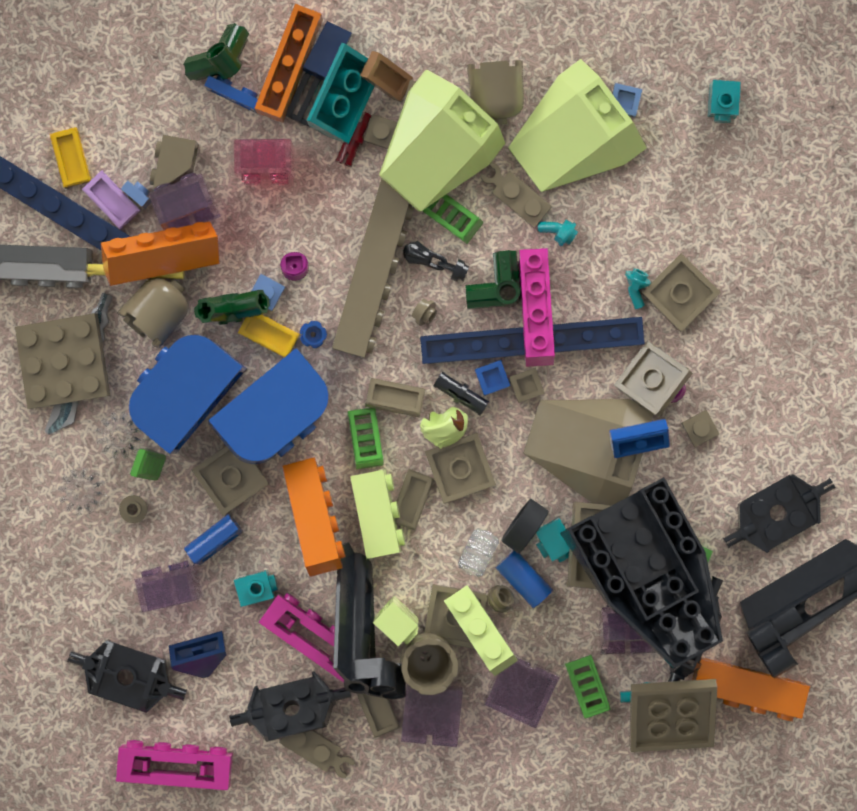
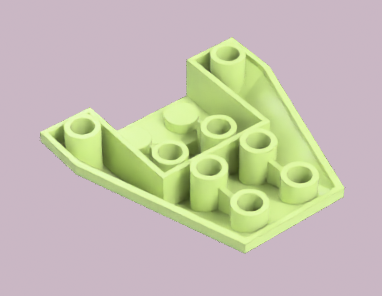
M580 59L558 75L508 149L539 191L544 192L624 166L647 149L635 124L602 79Z
M425 70L408 92L379 176L414 208L421 212L490 165L505 145V141L499 125L456 85L429 70Z

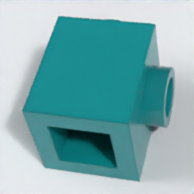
M712 80L709 85L707 117H714V122L730 123L731 119H735L739 115L741 82Z
M559 517L539 528L536 535L540 542L536 546L543 558L549 556L552 561L558 559L560 563L569 558L570 548L560 534L566 528Z
M268 570L234 579L241 607L272 599L275 597L274 591H278L276 577L274 574L269 575Z

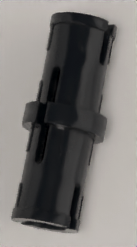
M443 371L433 387L452 397L454 403L459 404L460 402L479 416H481L489 403V400L470 390L468 384L464 383L462 385Z

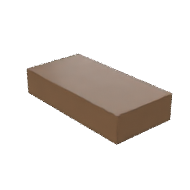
M375 51L371 52L360 75L390 98L399 102L402 101L409 82L413 79L407 72L381 53Z

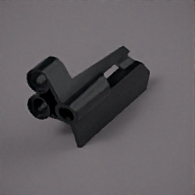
M845 539L740 601L749 629L746 634L755 652L773 678L780 676L799 664L787 648L788 646L857 599V545ZM844 577L843 594L840 599L815 614L809 615L806 613L805 603L808 598Z
M349 542L343 543L345 557L341 558L343 568L337 570L333 668L344 679V688L351 693H364L385 699L405 698L406 682L401 670V664L385 661V658H376L375 624L373 623L374 586L372 563L365 555L355 553Z

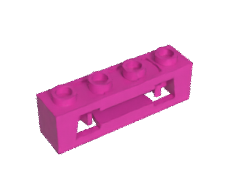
M548 248L519 250L526 367L554 365L555 352Z
M279 593L258 623L344 683V679L333 668L334 663L329 660L330 655L296 631L290 633L276 622L280 621L288 629H291L297 619L286 613L288 610L301 619L299 623L333 647L335 626L332 625L329 628L321 623L323 617L312 609H309L307 612L298 606L300 601L291 594L286 593L283 596Z
M127 740L126 744H122L118 749L116 782L228 790L231 784L233 753H228L225 747H210V751L199 750L198 745L184 744L182 749L171 748V743L155 742L153 747L143 746V741ZM137 756L151 757V761L197 764L199 761H203L200 766V776H198V772L153 769L152 772L134 771V769L147 771L150 768V758L141 759L137 758ZM212 775V776H214V778H213V777H201V776Z

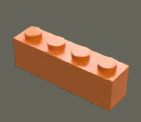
M298 4L294 5L255 106L258 114L281 123L284 122L288 107L302 76L303 66L311 53L323 22L321 13Z
M210 221L197 222L193 225L178 228L171 227L153 233H141L138 236L122 239L115 238L101 243L103 269L110 286L220 264L218 236Z
M315 457L283 465L303 559L309 576L312 577L342 569L341 558L345 557L342 542H336L335 533L339 532L336 516H330L329 508L333 507L330 491H324L323 483L327 482L324 466L318 467Z
M701 657L699 662L702 665L699 670L694 672L692 680L716 679L717 698L723 699L722 704L739 708L740 704L750 706V711L766 715L767 710L776 712L777 718L792 722L794 717L802 719L810 686L806 683L779 676L773 678L771 674Z

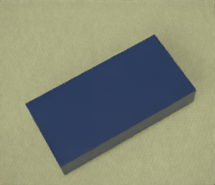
M327 21L303 66V71L324 81L341 43L347 45L352 33Z

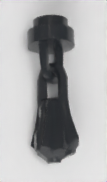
M418 240L410 242L403 249L404 258L409 264H421L441 271L444 269L452 272L451 280L456 282L458 280L464 281L469 266L461 259H458L456 265L448 263L444 256L429 250ZM433 257L441 260L438 262V265L431 263Z

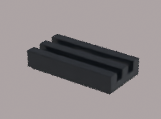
M305 72L288 107L286 117L309 127L307 120L303 116L321 79L315 77L298 114L295 115L293 112L311 77V74Z

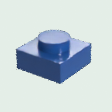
M501 360L475 369L484 396L510 387Z

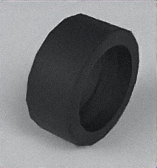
M529 499L512 521L501 541L518 554L521 553L537 533L549 511L533 499Z

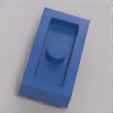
M219 75L216 79L208 76L204 85L208 91L257 113L255 110L258 100L257 93L245 87L240 91L232 87V81L228 79L223 80Z

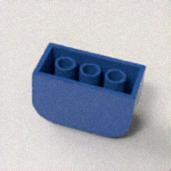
M200 335L184 336L174 342L170 348L165 346L155 358L157 364L150 370L147 368L137 379V382L140 384L132 393L129 401V412L134 424L169 454H176L247 370L245 366L216 342Z
M295 348L208 420V425L239 460L249 464L265 463L277 454L283 457L295 446L292 441L298 436L303 440L317 428L314 423L321 417L328 403L327 386L299 350Z

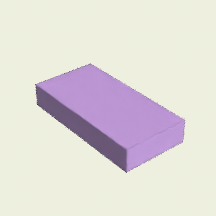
M102 170L82 188L120 230L141 212Z

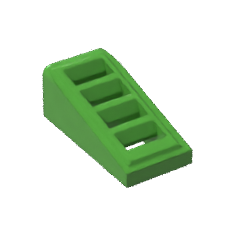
M447 194L442 197L445 202L436 214L432 209L439 200L423 210L425 214L466 244L469 243L483 224L479 217ZM452 205L454 208L445 220L442 219V215ZM459 212L463 213L461 218L453 227L451 225V222L454 220V218L457 216ZM468 219H471V221L466 226L464 231L460 232V229L463 227Z
M375 408L348 411L356 469L384 465ZM371 415L372 423L355 425V420L370 418L360 416ZM373 429L372 434L357 436L356 431ZM375 441V445L359 447L358 445L361 442ZM376 452L377 454L373 456L360 457V454Z
M148 448L138 449L130 472L131 476L154 481L158 480L166 460V455Z
M588 655L565 663L584 719L611 710L592 656ZM589 665V671L578 675L574 674L573 670ZM593 676L594 681L578 685L577 681ZM597 687L598 692L582 696L581 692ZM601 698L602 703L586 707L585 703Z

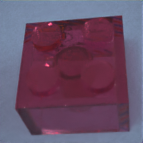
M234 140V174L239 180L244 181V185H260L261 180H270L274 185L288 184V180L295 179L294 145L292 140Z

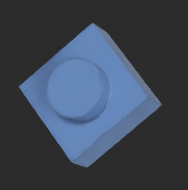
M615 83L612 94L628 116L635 118L642 89Z
M127 180L121 188L122 191L144 209L152 202L147 197L150 191L138 181L133 185Z
M260 274L251 291L264 290V293L269 297L270 306L268 309L273 312L286 287Z

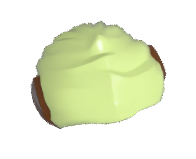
M456 407L449 408L443 414L431 412L429 420L423 418L421 421L420 431L423 433L424 438L442 449L457 442L465 434L468 416Z

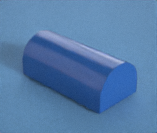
M665 419L609 430L614 458L670 447L669 429Z
M227 514L184 547V550L194 564L202 565L242 534L243 530L233 517Z
M514 550L495 567L532 608L538 606L553 591L551 586L524 557Z

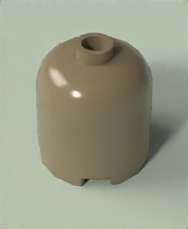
M516 60L515 66H509L508 61L480 63V69H475V64H467L470 98L498 125L507 124V118L515 117L521 112L524 105L523 60Z
M155 277L146 281L120 308L117 314L125 317L123 321L141 337L144 338L147 335L153 341L151 344L159 349L184 319L189 305L187 299L182 294L185 289L174 279L168 282L162 278Z
M423 632L417 634L407 645H404L401 651L400 664L404 680L412 689L420 694L435 695L444 692L446 687L457 676L458 661L454 650L443 637L435 633Z

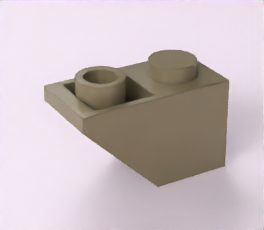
M163 135L162 142L157 141L155 157L158 158L157 169L153 168L150 175V185H153V190L156 193H163L194 172L199 146L197 141Z

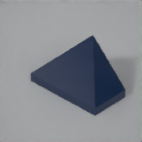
M219 631L169 645L172 669L200 678L209 677L227 655L223 632Z

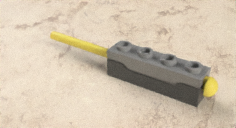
M0 245V280H11V285L28 286V281H38V286L55 287V282H64L67 288H83V283L91 284L92 276L106 275L103 264H92L93 250L88 248ZM185 271L157 276V278L184 279Z

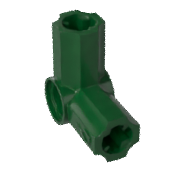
M236 23L229 24L219 42L211 46L207 52L187 57L183 63L187 78L190 81H199L208 78V76L219 75L224 80L234 76L242 66L238 59L248 41L249 32L247 29Z
M506 250L493 253L494 283L465 285L468 310L493 307L511 308L519 303L521 292L517 251ZM512 287L516 291V295L512 300L501 298L500 294L504 288Z
M255 290L242 294L232 293L199 299L197 306L194 307L195 318H199L202 323L218 322L219 325H226L228 322L236 321L237 323L243 321V318L267 313L270 302L264 290Z

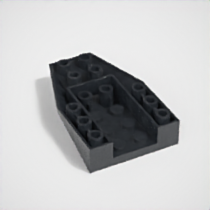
M664 477L560 533L606 604L673 669L723 642L706 552Z

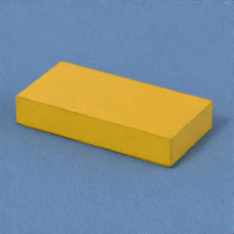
M74 127L50 134L63 187L69 188L90 182L91 177L78 128Z
M264 315L245 318L238 331V334L284 358L291 353L300 336L299 333Z

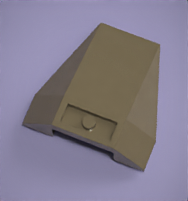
M630 399L540 400L523 453L591 503L614 505L629 496L643 453L614 458L609 430L652 422L653 413Z

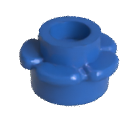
M310 321L308 324H303L300 328V340L307 347L318 348L327 337L326 329L318 321ZM315 332V337H311L310 333Z

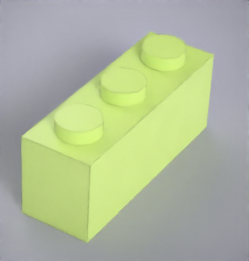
M386 469L350 476L366 558L401 552V546L405 545L403 530L397 528L395 518H400L397 501L392 502L390 491L394 490L392 475H387Z
M468 585L444 600L494 676L518 661Z
M395 596L375 615L373 623L397 646L402 642L407 645L418 634V617Z

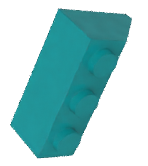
M341 43L309 113L307 122L309 127L323 135L349 144L375 86L360 76L368 58L345 43Z

